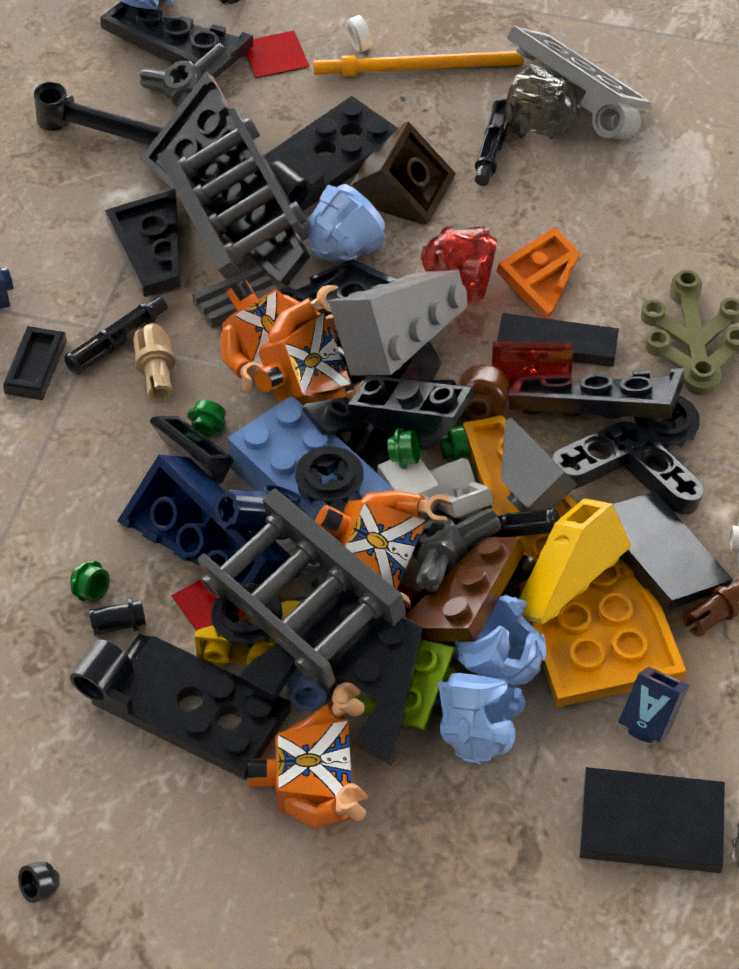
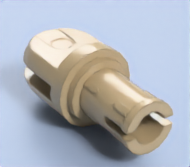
M150 323L146 324L144 329H138L134 334L136 369L141 374L146 375L148 398L153 402L167 401L165 390L168 398L173 396L169 371L175 365V357L166 332L159 325Z

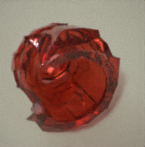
M453 226L443 228L426 245H423L420 262H422L426 272L459 270L462 284L467 291V303L479 302L481 299H484L488 287L497 239L490 234V228L485 226L470 227L464 230H454Z

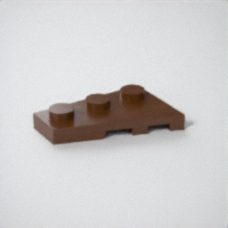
M482 538L443 577L438 590L433 593L428 592L404 616L423 627V640L476 641L526 551L521 538Z

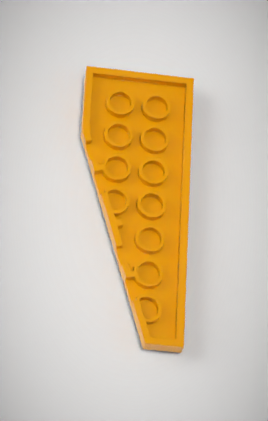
M502 415L463 423L470 457L478 481L491 490L494 504L487 507L491 508L496 515L520 512L506 498L512 491L501 481L504 428L507 421ZM568 494L554 508L558 511L560 518H562L577 503ZM550 533L520 536L526 549L524 555L535 558L537 562ZM618 559L615 565L605 569L589 584V587L583 593L576 595L562 607L559 614L552 620L544 624L527 620L536 631L544 634L546 660L541 661L556 708L631 692L638 673L648 666L679 681L685 679L686 668L660 603L647 588L645 589L635 578L633 571L623 560ZM528 579L515 587L519 598Z

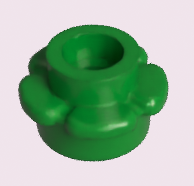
M198 400L195 403L194 409H190L187 413V418L191 421L192 427L205 436H212L215 432H222L226 425L225 409L218 403L210 400Z
M463 426L452 427L440 441L444 458L453 457V461L461 458L470 457L469 445Z
M398 428L394 436L388 438L389 458L392 462H398L401 469H407L408 464L419 463L420 444L415 430L405 431L403 428Z
M94 560L90 563L84 562L77 566L71 574V592L80 601H85L86 599L91 602L98 601L109 588L110 575L103 569L101 563Z

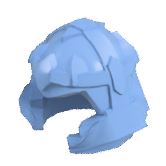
M347 184L338 187L327 185L321 194L320 203L306 223L311 252L320 260L324 259L328 262L341 264L352 259L356 260L362 254H369L383 247L385 222L369 200Z
M507 595L500 596L476 641H455L453 657L459 660L466 669L480 676L507 681V688H514L531 682L540 672L541 661L546 660V641L544 634L536 631L522 617L527 601Z
M452 673L448 682H438L443 712L440 722V733L446 744H450L456 751V756L462 758L466 763L481 764V762L491 761V758L494 756L505 754L511 749L516 735L513 722L510 719L523 712L526 705L522 689L507 688L508 682L504 680L464 673Z

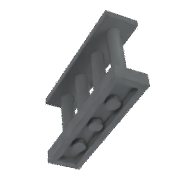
M234 107L228 110V113L237 128L191 157L183 156L179 158L171 147L158 154L213 262L226 279L242 273L238 266V263L243 261L242 256L291 226L302 241L309 238L302 225L308 221L306 215L297 201L292 204L290 203L255 140L261 136L249 116L243 119ZM245 142L252 154L251 157L206 185H195L192 178L197 175L196 171L240 143ZM260 169L268 183L266 186L219 215L216 212L210 213L207 206L212 203V198ZM276 198L284 212L283 214L234 244L231 241L225 242L222 235L227 232L226 228Z
M274 488L262 499L267 514L265 519L266 525L221 567L204 553L197 559L204 575L201 578V582L214 597L219 599L222 595L225 596L296 659L294 661L295 666L307 679L314 681L318 678L330 688L335 683V678L328 660L372 618L378 619L382 616L392 626L406 615L402 594ZM287 536L297 544V551L251 594L234 580L239 573L278 537L284 539ZM318 562L328 571V578L281 621L265 605L309 563L315 565ZM350 589L359 597L360 605L313 649L296 632L340 590L346 592Z

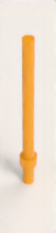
M516 51L356 59L355 55L341 56V59L313 61L314 75L342 74V77H356V73L517 66L524 64V57Z

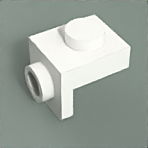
M461 458L430 470V473L439 484V495L448 497L452 505L438 503L439 510L455 518L463 519L470 518L482 512L481 508L494 504L490 488L474 481L471 466L467 459Z

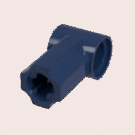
M275 485L264 486L263 492L227 489L224 494L217 496L214 505L217 524L225 530L259 532L266 525L265 519L267 518L262 499L274 488L297 507H299L301 497L289 489ZM286 536L284 539H281V538L278 537L277 539H278V540H286V539H288V537Z

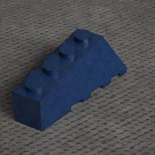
M159 454L117 520V522L127 528H134L143 533L142 536L148 540L160 543L174 551V555L184 561H191L198 566L200 565L197 559L204 553L221 567L257 533L256 531L225 530L218 525L214 505L217 496L224 494L225 491L190 457ZM274 541L239 573L234 580L239 584L255 583L261 585L291 555Z

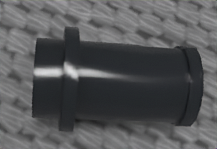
M132 597L127 598V603L89 609L94 636L133 628L134 632L139 631V626L146 625L142 600L133 601Z

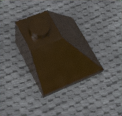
M408 121L364 161L351 185L368 199L377 211L425 225L430 222L456 173Z

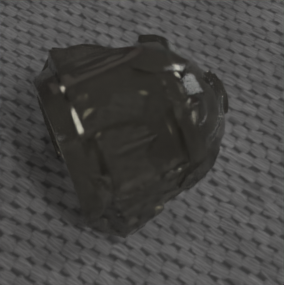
M533 63L515 76L509 89L505 115L508 126L513 129V134L522 139L531 131L536 134L545 135L549 139H554L569 130L571 124L576 123L580 115L579 99L568 79L565 77L559 79L548 69Z

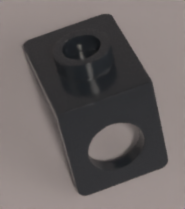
M346 397L307 403L302 409L323 435L335 434L355 453V449L364 435L368 423L364 418L351 410ZM351 431L349 442L344 441L341 433Z

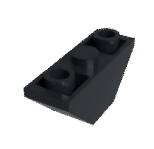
M367 375L349 402V406L352 411L390 437L394 436L398 428H403L405 431L415 430L420 446L434 448L456 424L474 395L472 387Z

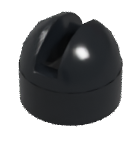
M35 862L21 867L18 874L21 893L30 903L48 899L55 894L60 886V875L48 862Z

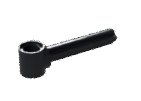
M56 82L42 83L34 90L37 123L41 128L48 131L60 130L71 122L151 145L163 129L75 103L74 96L67 94L65 87Z

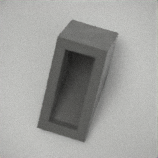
M510 417L505 422L501 481L512 491L506 498L520 512L554 508L578 484L515 420Z

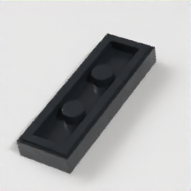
M502 313L496 351L614 367L619 328Z

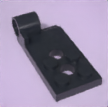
M350 96L264 156L290 203L292 204L297 201L304 211L320 200L321 194L327 185L338 187L356 175L364 161L399 128L355 97ZM347 134H356V135H358V137H355V136H347V137H344V136L347 135ZM321 152L333 153L331 156L326 157L318 155Z
M140 633L126 652L111 642L96 640L70 675V681L81 694L91 699L93 705L244 780L248 777V760L260 759L291 711V701L278 696L274 702L240 683L237 675L155 636H146ZM188 696H197L203 700V703L196 709L186 710L179 706L180 701ZM228 714L236 715L242 720L238 726L231 729L222 728L217 724L222 716Z

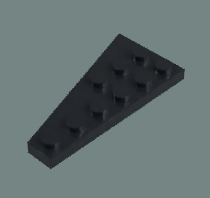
M207 71L140 158L146 166L173 189L175 188L158 157L159 153L171 147L179 158L183 156L189 158L237 128L228 113V110L231 108L211 74ZM242 142L196 171L197 175L192 180L196 186L198 184L204 186L248 159L252 154L245 142ZM259 169L212 198V203L207 208L211 214L216 212L219 215L268 183ZM276 198L228 226L226 228L227 232L224 234L236 243L284 212ZM292 226L247 253L285 286L289 285L310 258V254L303 241Z

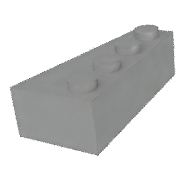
M459 270L417 272L392 280V283L380 284L371 287L372 289L355 292L349 294L348 297L329 301L350 375H392L468 306L467 291L462 284Z

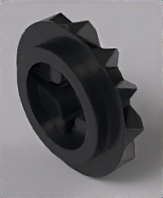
M679 396L671 419H666L668 422L674 421L673 428L668 427L665 423L659 424L660 421H646L642 417H634L636 424L645 429L665 449L670 444H676L682 448L687 440H694L700 425V416L696 407L682 396Z
M322 446L302 456L296 465L295 479L299 493H305L311 503L320 500L330 506L333 501L338 500L347 503L350 495L359 493L361 483L364 480V470L361 461L351 451L337 446ZM337 469V481L330 479L327 483L322 484V475L329 476Z
M255 583L240 584L250 594L259 586V584ZM222 595L219 599H215L211 608V621L218 637L227 639L232 647L239 643L246 644L250 649L254 643L262 640L267 643L269 642L270 636L258 625L250 624L247 620L240 621L238 608L225 596ZM275 595L265 607L281 620L283 615L282 605L279 598Z

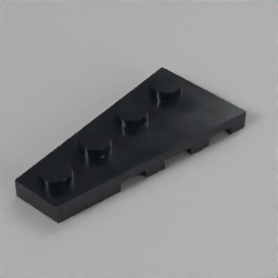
M121 1L100 17L102 29L172 63L190 60L195 64L216 44H222L230 53L231 58L212 75L214 78L218 77L254 46L252 34L242 32L239 37L227 34L226 28L212 24L210 29L194 25L192 18L184 16L167 18L163 17V11L134 7Z
M684 368L669 369L670 376L650 377L649 370L632 371V377L623 379H612L608 376V372L592 373V375L582 378L581 381H573V377L570 374L517 377L508 394L509 409L522 410L527 414H538L543 411L561 412L563 415L571 417L582 414L602 415L608 419H618L623 416L642 417L646 421L671 419L684 384Z

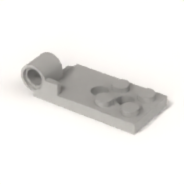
M512 27L506 39L517 45L515 51L518 54L532 61L537 58L544 63L542 69L557 78L564 76L586 91L579 105L593 113L592 125L599 136L616 140H629L638 133L641 126V116L636 108L650 109L653 104L651 101L550 35L521 27ZM619 113L620 122L615 129L613 121L616 114Z

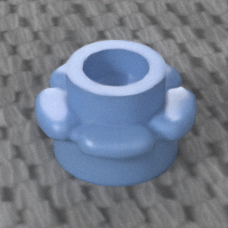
M300 671L292 674L287 682V687L289 688L288 695L291 702L303 710H313L321 707L326 701V694L331 689V687L328 688L318 678L310 681Z

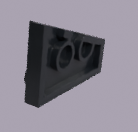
M176 189L106 209V221L143 296L147 297L179 287L180 265Z

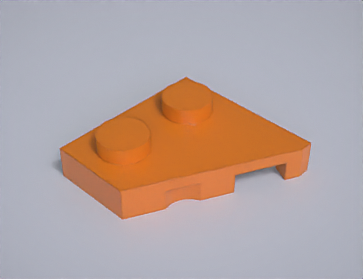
M554 227L499 262L496 272L540 318L549 319L578 261L580 252Z

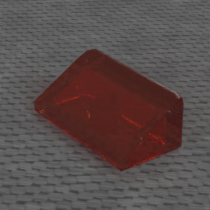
M493 341L491 366L503 372L508 379L510 390L517 377L570 374L572 376L573 343Z

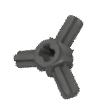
M216 44L195 64L190 60L178 61L167 70L150 67L142 69L139 74L141 77L140 85L144 88L164 91V94L168 98H172L173 104L179 108L207 71L213 75L230 60L231 55L222 44Z
M488 508L457 525L452 520H448L444 524H437L432 520L425 523L412 553L421 566L416 578L417 586L419 588H426L429 593L437 591L443 577L469 552L468 547L479 542L482 538H487L500 531L501 523L496 513L491 508Z

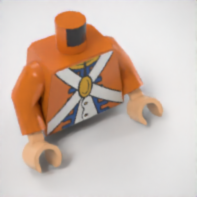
M244 280L226 291L237 312L222 323L221 359L238 378L242 379V389L245 392L252 391L255 372L265 367L260 359L259 349L269 341L268 334L276 318L281 312L300 302L286 294L282 295L276 289L258 299L247 280ZM333 314L326 316L331 332L337 331Z
M323 286L319 289L316 299L310 301L307 298L278 315L268 334L269 341L259 349V356L265 367L255 372L254 380L260 391L268 393L273 390L275 398L279 402L292 395L303 406L307 403L344 397L349 402L351 401L363 381L358 382L354 389L346 391L345 387L351 385L345 366L338 353V348L325 314H317V311L323 308L331 310L330 305L326 301V296L330 291L337 289V286Z
M398 490L367 493L361 500L348 501L343 512L328 505L323 506L315 522L397 589L426 522L420 516L426 513L433 522L444 524L449 519L445 516L434 515L433 508L438 503L452 505L448 497L439 494L432 496L427 501L423 495ZM401 593L404 606L411 608L409 598Z
M348 682L340 684L333 692L332 701L286 731L276 734V759L248 760L249 788L276 787L278 811L287 813L288 816L313 829H320L343 820H363L366 816V810L358 802L366 800L368 794L358 785L351 783L349 720H344L345 713L352 717L360 716L363 713L364 703L356 698L352 699L359 695L361 690Z

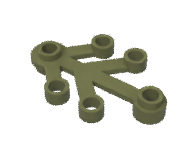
M682 270L672 278L670 296L676 303L682 305L685 327L665 314L666 307L661 301L652 299L644 302L641 320L646 325L658 328L651 330L647 334L645 349L649 354L660 356L676 368H684V384L686 388L694 394L706 395L711 393L721 383V368L736 354H739V342L732 340H739V327L728 329L724 345L709 357H707L706 346L730 324L739 322V299L732 297L723 299L720 303L719 313L702 328L698 305L703 285L702 280L696 272ZM670 337L689 348L690 357L671 346ZM654 341H659L663 344H656Z

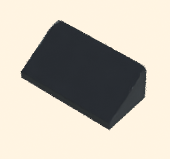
M155 416L151 418V425L167 445L183 457H190L218 484L224 481L234 462L229 454L179 416Z

